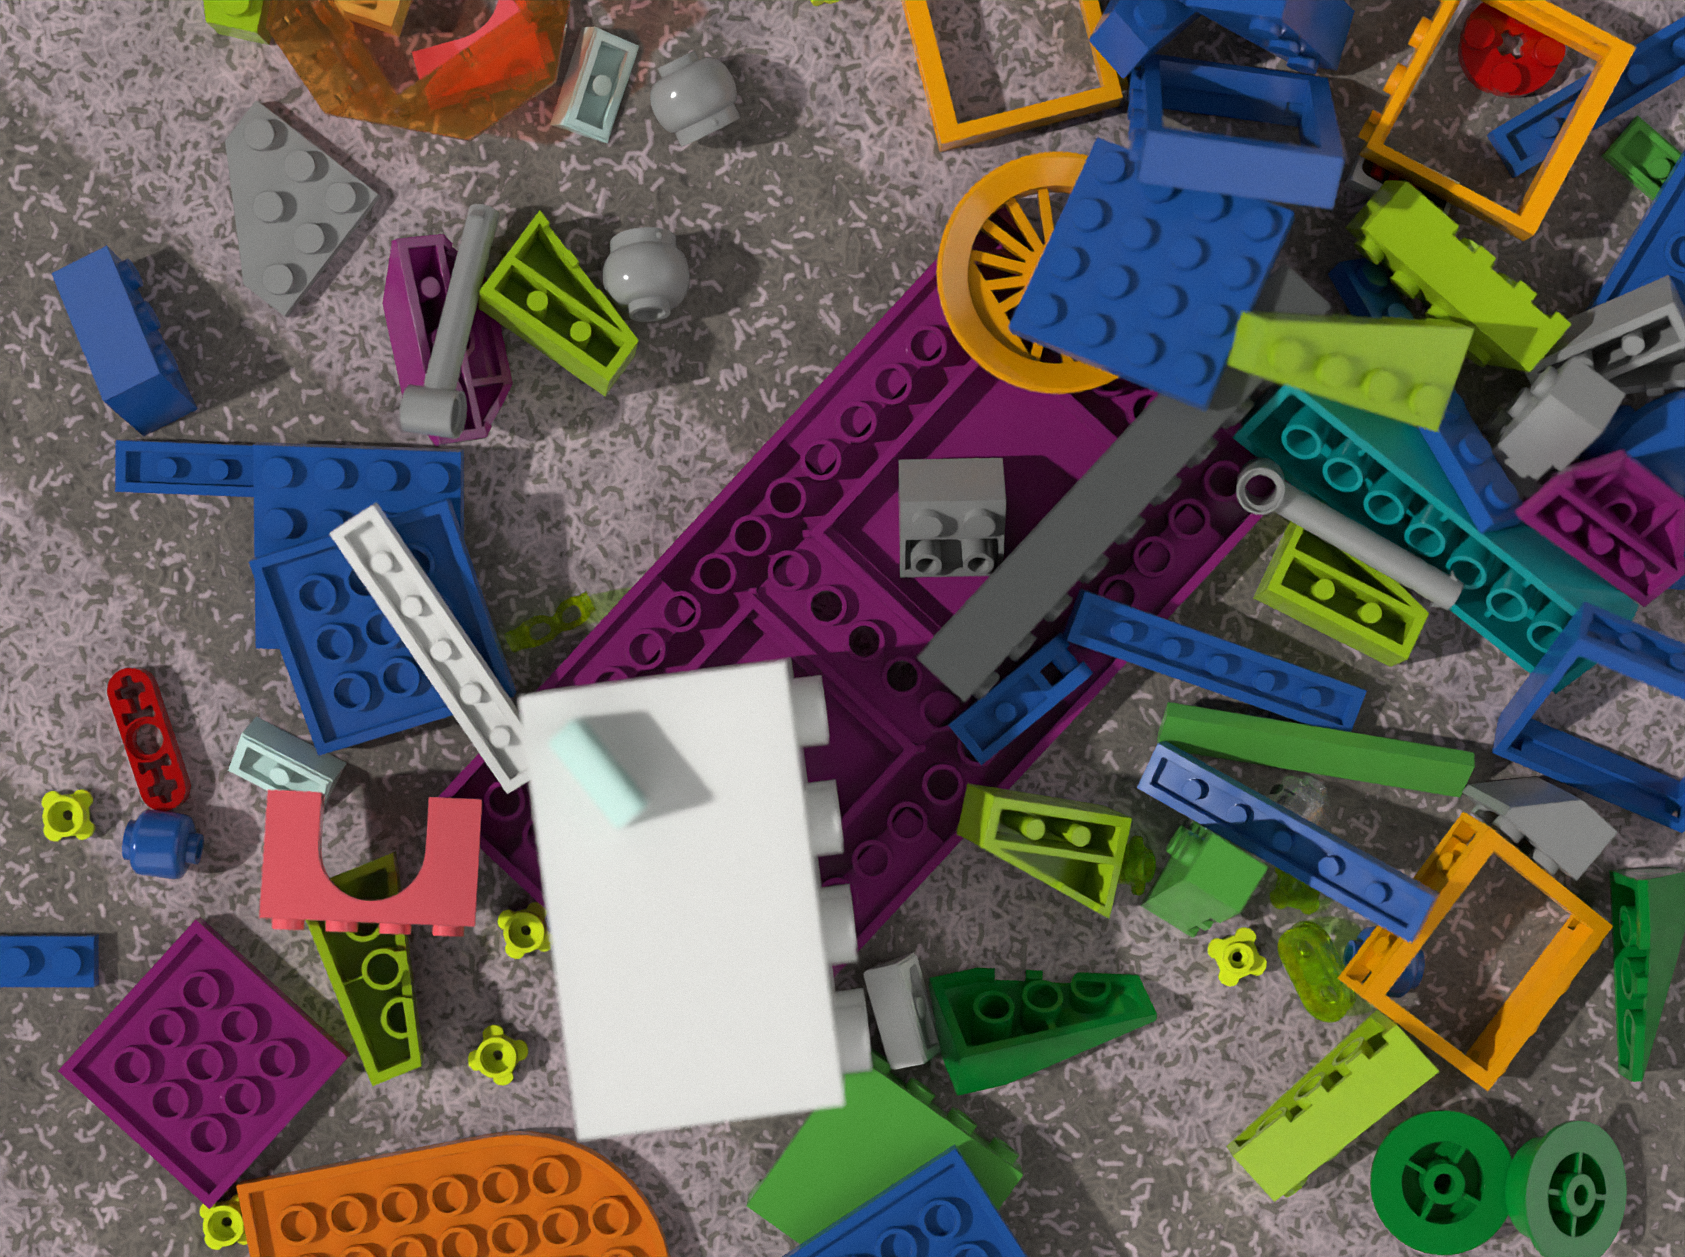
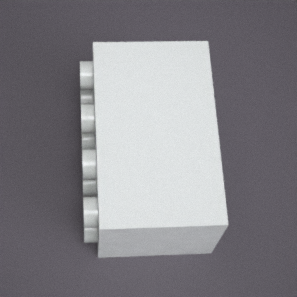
M791 657L545 689L519 696L578 1141L845 1106V1073L872 1070L871 1042L863 988L836 992L832 964L857 961V937L850 885L822 887L818 855L843 852V832L836 781L827 780L808 783L803 746L828 743V738H830L822 676L794 678ZM575 718H583L649 800V805L621 828L613 826L549 745L550 739Z

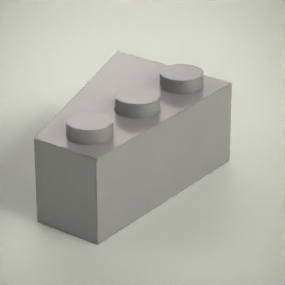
M1667 275L1567 319L1571 326L1533 370L1525 372L1531 385H1533L1547 367L1552 366L1557 370L1571 357L1575 356L1625 394L1646 392L1648 397L1664 395L1665 389L1685 387V306L1670 276Z
M1573 356L1557 370L1552 366L1547 367L1534 382L1530 390L1524 387L1516 394L1506 410L1502 407L1498 408L1488 419L1481 432L1487 435L1486 440L1490 444L1492 453L1509 481L1516 488L1520 500L1523 499L1524 495L1530 499L1543 487L1537 482L1541 477L1553 468L1561 472L1603 432L1626 394Z

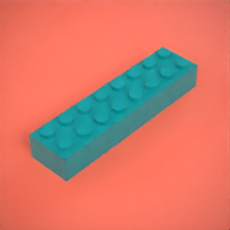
M1275 382L1255 401V404L1232 437L1257 458H1268L1276 462L1283 471L1284 479L1294 487L1421 558L1427 564L1435 566L1447 574L1453 571L1458 580L1464 583L1458 599L1449 610L1528 673L1533 671L1584 601L1630 621H1633L1639 608L1636 602L1524 521H1521L1517 526L1480 534L1422 433L1412 424ZM1578 656L1552 692L1557 694L1597 663Z

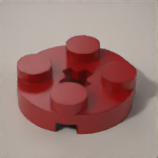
M1484 2L1467 17L1460 33V43L1458 44L1459 63L1468 80L1483 92L1505 98L1524 97L1545 85L1554 76L1566 52V47L1561 42ZM1508 32L1512 38L1519 36L1522 39L1523 45L1519 48L1520 58L1515 59L1511 53L1504 56L1499 53L1498 47L1504 42L1501 34Z

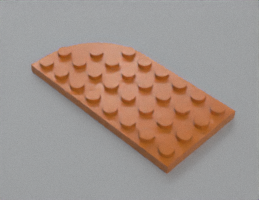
M534 1131L490 1133L244 1180L236 1185L250 1257H670L666 1237L656 1213L648 1199L629 1176L613 1162L593 1149L571 1139Z

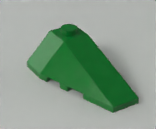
M1672 867L1609 870L1611 923L1613 925L1612 945L1618 1074L1631 1082L1643 1081L1685 933V871Z
M977 967L931 977L928 982L941 1056L957 1096L1007 1085L1152 1023L1157 1019L1156 1010L1139 975L1077 972L1072 977L1071 983H1059L1043 980V970H1026L1025 981L994 980L995 968Z

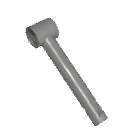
M473 204L469 207L424 385L410 384L406 387L402 396L400 424L404 432L456 439L463 431L467 413V402L464 392L456 390L479 299V291L482 287L490 255L489 251L492 247L500 216L499 212L490 206Z
M1254 458L1241 467L1237 477V498L1241 506L1247 511L1259 515L1274 511L1398 583L1413 589L1416 593L1432 601L1430 607H1440L1449 610L1458 599L1464 583L1458 580L1453 571L1447 574L1435 566L1427 564L1421 558L1285 482L1282 469L1273 460ZM1255 475H1266L1273 479L1276 487L1271 494L1265 497H1257L1252 495L1245 485Z

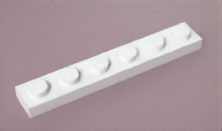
M377 502L331 531L329 534L506 793L509 794L528 782L530 779L520 712Z

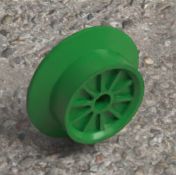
M1453 1110L1422 1112L1398 1124L1380 1144L1370 1171L1372 1202L1384 1226L1405 1245L1432 1255L1463 1253L1489 1240L1507 1219L1509 1214L1505 1200V1183L1512 1158L1501 1138L1479 1119ZM1445 1174L1444 1179L1440 1183L1434 1184L1437 1176Z
M1582 1120L1566 1121L1552 1128L1545 1136L1530 1139L1516 1152L1509 1166L1505 1183L1507 1211L1516 1229L1522 1235L1531 1239L1541 1256L1601 1257L1614 1241L1621 1226L1627 1196L1625 1168L1616 1144L1601 1127Z

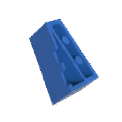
M1110 0L1089 41L1124 79L1202 14L1185 6L1186 0Z
M1186 0L1185 6L1287 61V67L1306 74H1316L1318 68L1338 69L1355 12L1344 0Z
M105 246L51 273L105 404L143 436L198 409L179 372L173 354L158 330L161 328L155 311L146 300H143L138 288L143 286V281L130 259L127 258L122 261L108 246Z

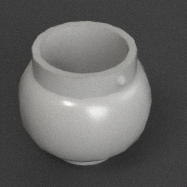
M694 50L658 68L662 79L652 85L650 92L651 107L661 126L668 132L675 133L681 147L741 118L734 104L737 100L736 84L727 67L718 59L706 57L699 60Z
M642 227L626 230L613 236L610 241L611 253L603 266L604 288L611 304L619 310L629 313V317L635 321L653 322L667 318L671 313L670 310L677 307L687 296L690 287L688 263L683 252L677 248L675 234L662 228Z

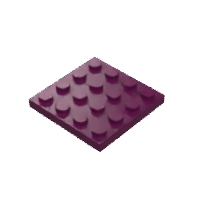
M199 917L194 920L93 1031L58 1072L210 1209L350 1057L351 1053L204 919Z

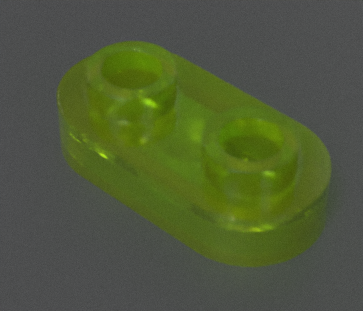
M1300 921L1292 925L1279 938V957L1305 1009L1320 1021L1327 1023L1339 1021L1354 1007L1357 999V993L1337 979L1345 969V966L1330 936L1321 926L1310 921ZM1305 941H1307L1313 947V949L1307 947ZM1328 985L1333 987L1336 995L1329 991Z

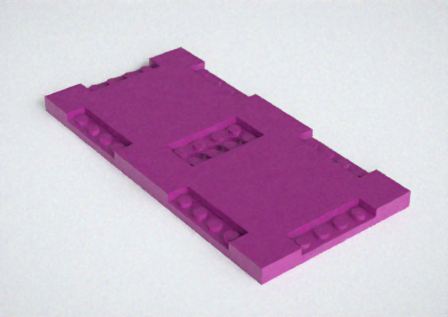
M1003 207L989 219L1031 251L1006 207ZM981 230L973 242L971 248L973 250L1022 262ZM937 259L536 691L791 657L794 678L821 675L830 738H828V743L803 746L808 783L827 780L836 781L843 832V852L818 855L822 887L850 885L857 937V953L963 840V837L957 834L968 783L1009 790L1127 663V661L1068 641L1070 645L1067 649L1079 663L1084 660L1093 671V674L981 766L948 725L978 699L971 694L964 702L915 656L989 576L900 578L899 460L1003 458L1006 493L1005 560L1159 394L1121 377L1091 390L1068 394H1047L1029 391L998 379L975 362L953 335L943 313L938 294ZM976 264L985 281L1021 276ZM1024 288L993 292L998 303H1001ZM1018 305L1005 313L1010 322ZM1019 337L1028 353L1031 354L1033 342ZM1043 346L1040 362L1059 364L1062 363L1061 355L1059 352ZM1236 423L1234 426L1231 425L1227 430L1222 426L1212 435L1219 442L1215 448L1197 466L1194 465L1192 468H1189L1187 465H1184L1177 472L1176 476L1182 483L1161 505L1158 504L1154 507L1149 503L1139 513L1146 521L1125 544L1121 543L1118 545L1115 541L1112 542L1103 552L1109 561L1089 583L1085 582L1083 584L1078 579L1066 592L1073 600L1052 622H1047L1042 618L1030 631L1036 637L1032 645L1016 661L1011 660L1007 656L996 667L994 672L1000 676V679L995 685L1060 632L1064 633L1080 588L1166 619L1173 614L1265 515L1253 514L1241 506L1237 498L1238 473L1246 462L1257 458L1232 438L1240 426L1239 423ZM1255 475L1247 481L1245 486L1252 495L1265 497L1274 491L1276 484L1269 476ZM832 591L839 596L842 609L836 619L821 621L813 614L811 603L819 592ZM869 626L878 633L880 639L879 647L872 655L859 656L851 650L849 637L855 628ZM906 661L915 667L917 681L911 689L897 691L889 685L887 672L895 662ZM1052 662L1040 670L1051 686L1063 677ZM478 753L438 798L482 800L480 849L547 910L530 780L507 794L480 753ZM847 963L832 964L834 977Z

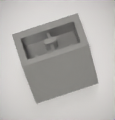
M1003 458L899 460L900 578L990 576L1004 560L1006 513Z
M1538 777L1468 784L1462 791L1465 796L1476 804L1471 813L1478 820L1493 830L1500 831L1509 839V843L1551 876H1554L1559 870L1578 880L1618 833L1582 799Z

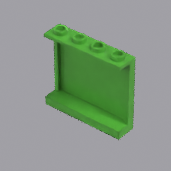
M871 1048L872 1070L845 1073V1106L811 1111L764 1179H760L748 1195L746 1206L797 1243L802 1244L955 1144L995 1207L999 1210L1023 1176L1021 1165L1016 1162L1019 1154L1010 1145L997 1137H994L989 1143L974 1132L978 1126L977 1123L959 1109L952 1107L949 1113L934 1104L932 1100L936 1096L935 1093L917 1079L911 1077L905 1083L892 1074L887 1058Z

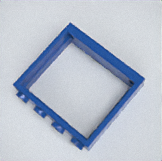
M1160 54L1152 55L1141 64V70H1134L1130 73L1127 101H1129L1127 120H1130L1128 140L1131 141L1129 160L1137 161L1138 182L1333 209L1344 163V153L1328 77ZM1162 108L1298 127L1301 146L1163 127Z
M1584 601L1501 712L1497 722L1492 753L1683 833L1685 831V776L1681 781H1678L1532 719V716L1578 656L1685 700V643ZM1674 811H1677V817L1672 815Z

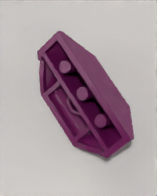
M444 234L397 238L391 243L382 304L402 396L406 387L410 384L423 386L458 253L452 247L453 243ZM485 276L483 279L482 287L488 280ZM479 299L456 390L463 391L466 396L467 413L465 425L461 435L456 439L428 435L435 446L486 438L492 428L491 424L499 413L513 385L501 325L478 309Z
M1623 450L1567 466L1515 511L1522 521L1644 608L1685 575V558L1683 556L1685 550V498Z

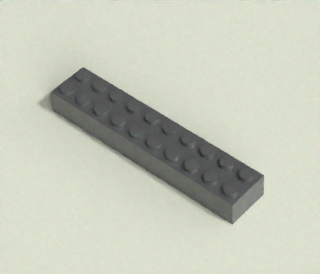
M1283 263L1268 276L1252 312L1297 313L1323 316L1332 306L1286 263ZM1227 365L1206 412L1159 393L915 657L964 702L971 694L980 700L1000 679V676L994 672L996 667L1007 656L1011 660L1016 661L1032 645L1036 637L1030 631L1042 618L1047 622H1052L1073 600L1066 592L1078 579L1083 584L1085 582L1089 583L1109 561L1103 552L1112 542L1115 541L1118 545L1121 543L1125 544L1146 521L1139 513L1149 503L1154 507L1158 504L1161 505L1182 483L1176 476L1177 472L1184 465H1187L1189 468H1192L1194 465L1197 466L1219 443L1212 436L1220 426L1227 430L1231 425L1234 426L1255 404L1248 397L1257 387L1262 392L1267 386H1272L1275 381Z

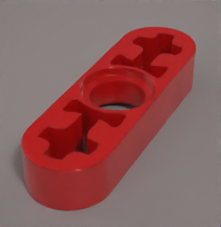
M139 667L121 669L110 678L107 686V696L141 798L147 806L154 810L169 811L178 808L188 799L191 792V782L155 677L146 669ZM131 676L134 683L143 682L145 691L138 695L141 709L147 710L153 707L155 716H144L133 720L131 723L129 722L127 714L138 713L132 698L123 699L121 695V690L128 686V677ZM146 724L156 726L163 736L161 748L153 754L142 751L137 744V733ZM169 755L171 764L161 765V769L166 780L175 779L178 789L171 792L172 801L168 802L165 795H155L153 786L160 783L157 768L146 772L143 763L158 761Z

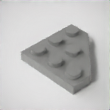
M256 100L225 140L243 284L288 318L381 196Z

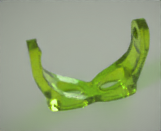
M585 591L578 596L570 597L561 602L553 616H534L523 622L516 629L506 632L504 637L513 653L538 647L555 639L561 632L572 630L582 625L598 609L589 591ZM571 606H577L580 609L581 617L573 622L565 623L562 619L563 612ZM539 623H547L551 627L550 633L541 639L535 640L530 633L531 628Z

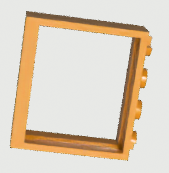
M901 0L940 152L1118 107L1123 99L1122 91L1128 90L1127 77L1122 79L1089 41L1101 87L958 124L926 0ZM1079 0L1089 39L1104 11H1101L1098 0Z
M1438 0L1440 4L1432 19L1430 20L1423 16L1408 41V45L1415 48L1408 64L1404 66L1397 63L1382 90L1390 94V97L1382 112L1380 113L1372 109L1363 124L1358 137L1365 140V143L1358 155L1524 242L1535 235L1636 47L1546 0H1480L1597 61L1517 211L1513 213L1384 145L1386 138L1461 1Z
M1462 812L1413 877L1418 882L1440 893L1417 939L1410 943L1377 925L1337 979L1485 1090L1489 1091L1497 1079L1506 1072L1509 1063L1528 1038L1537 1031L1540 1022L1559 997L1568 990L1571 981L1590 956L1599 949L1602 940L1612 929L1613 925L1491 827ZM1475 834L1474 838L1471 840V842H1470V843L1468 844V846H1467L1466 844H1467L1468 841L1471 839V837ZM1494 853L1571 914V916L1466 1054H1463L1386 996V993L1491 854ZM1372 971V973L1369 975L1366 981L1362 984L1363 980L1366 978L1369 972Z

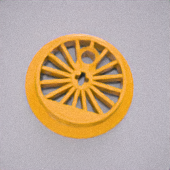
M1059 151L1041 152L1011 160L995 168L973 185L960 200L949 218L940 242L937 257V287L941 307L953 335L962 348L982 368L998 379L1025 390L1047 394L1077 393L1103 386L1119 378L1116 375L1081 361L1074 362L1073 358L1061 353L1062 363L1040 362L1043 346L1033 342L1031 354H1029L1019 336L1010 332L1008 328L1010 321L1005 314L1019 305L1054 230L1049 192L1071 194L1089 155ZM1037 194L1044 245L1018 204V199ZM1003 207H1006L1031 251L989 219ZM981 230L1022 262L971 249L973 242ZM976 264L1021 276L985 281ZM1024 288L1001 303H998L993 292Z

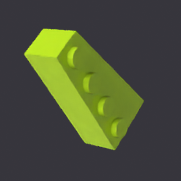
M1386 180L1345 227L1357 239L1354 247L1362 256L1374 264L1381 262L1393 274L1390 282L1397 290L1408 298L1414 299L1417 297L1428 308L1425 313L1428 319H1443L1474 328L1465 356L1480 367H1485L1487 364L1531 372L1571 326V323L1559 312H1555L1553 315H1546L1535 307L1531 301L1536 297L1537 293L1522 280L1516 282L1503 273H1496L1492 269L1496 258L1484 247L1479 246L1468 238H1462L1459 241L1454 236L1459 230V226L1407 181Z
M1242 311L1236 328L1234 343L1226 364L1259 377L1437 432L1474 328L1443 319L1365 318L1349 315L1314 316L1297 313Z
M396 851L330 877L340 890L360 900H383L402 892ZM306 920L372 1087L421 1067L424 1061L408 935L379 933V923L358 922V932L325 931L326 921Z
M1375 1010L1226 1147L1237 1162L1274 1202L1283 1195L1290 1197L1303 1187L1308 1180L1309 1174L1323 1163L1335 1158L1347 1144L1440 1071L1397 1024L1379 1010Z

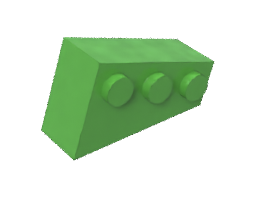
M1193 820L1188 829L1181 825L1173 834L1165 850L1171 854V857L1140 906L1193 938L1197 935L1199 928L1204 931L1210 929L1213 924L1210 918L1218 923H1222L1239 914L1268 869V866Z

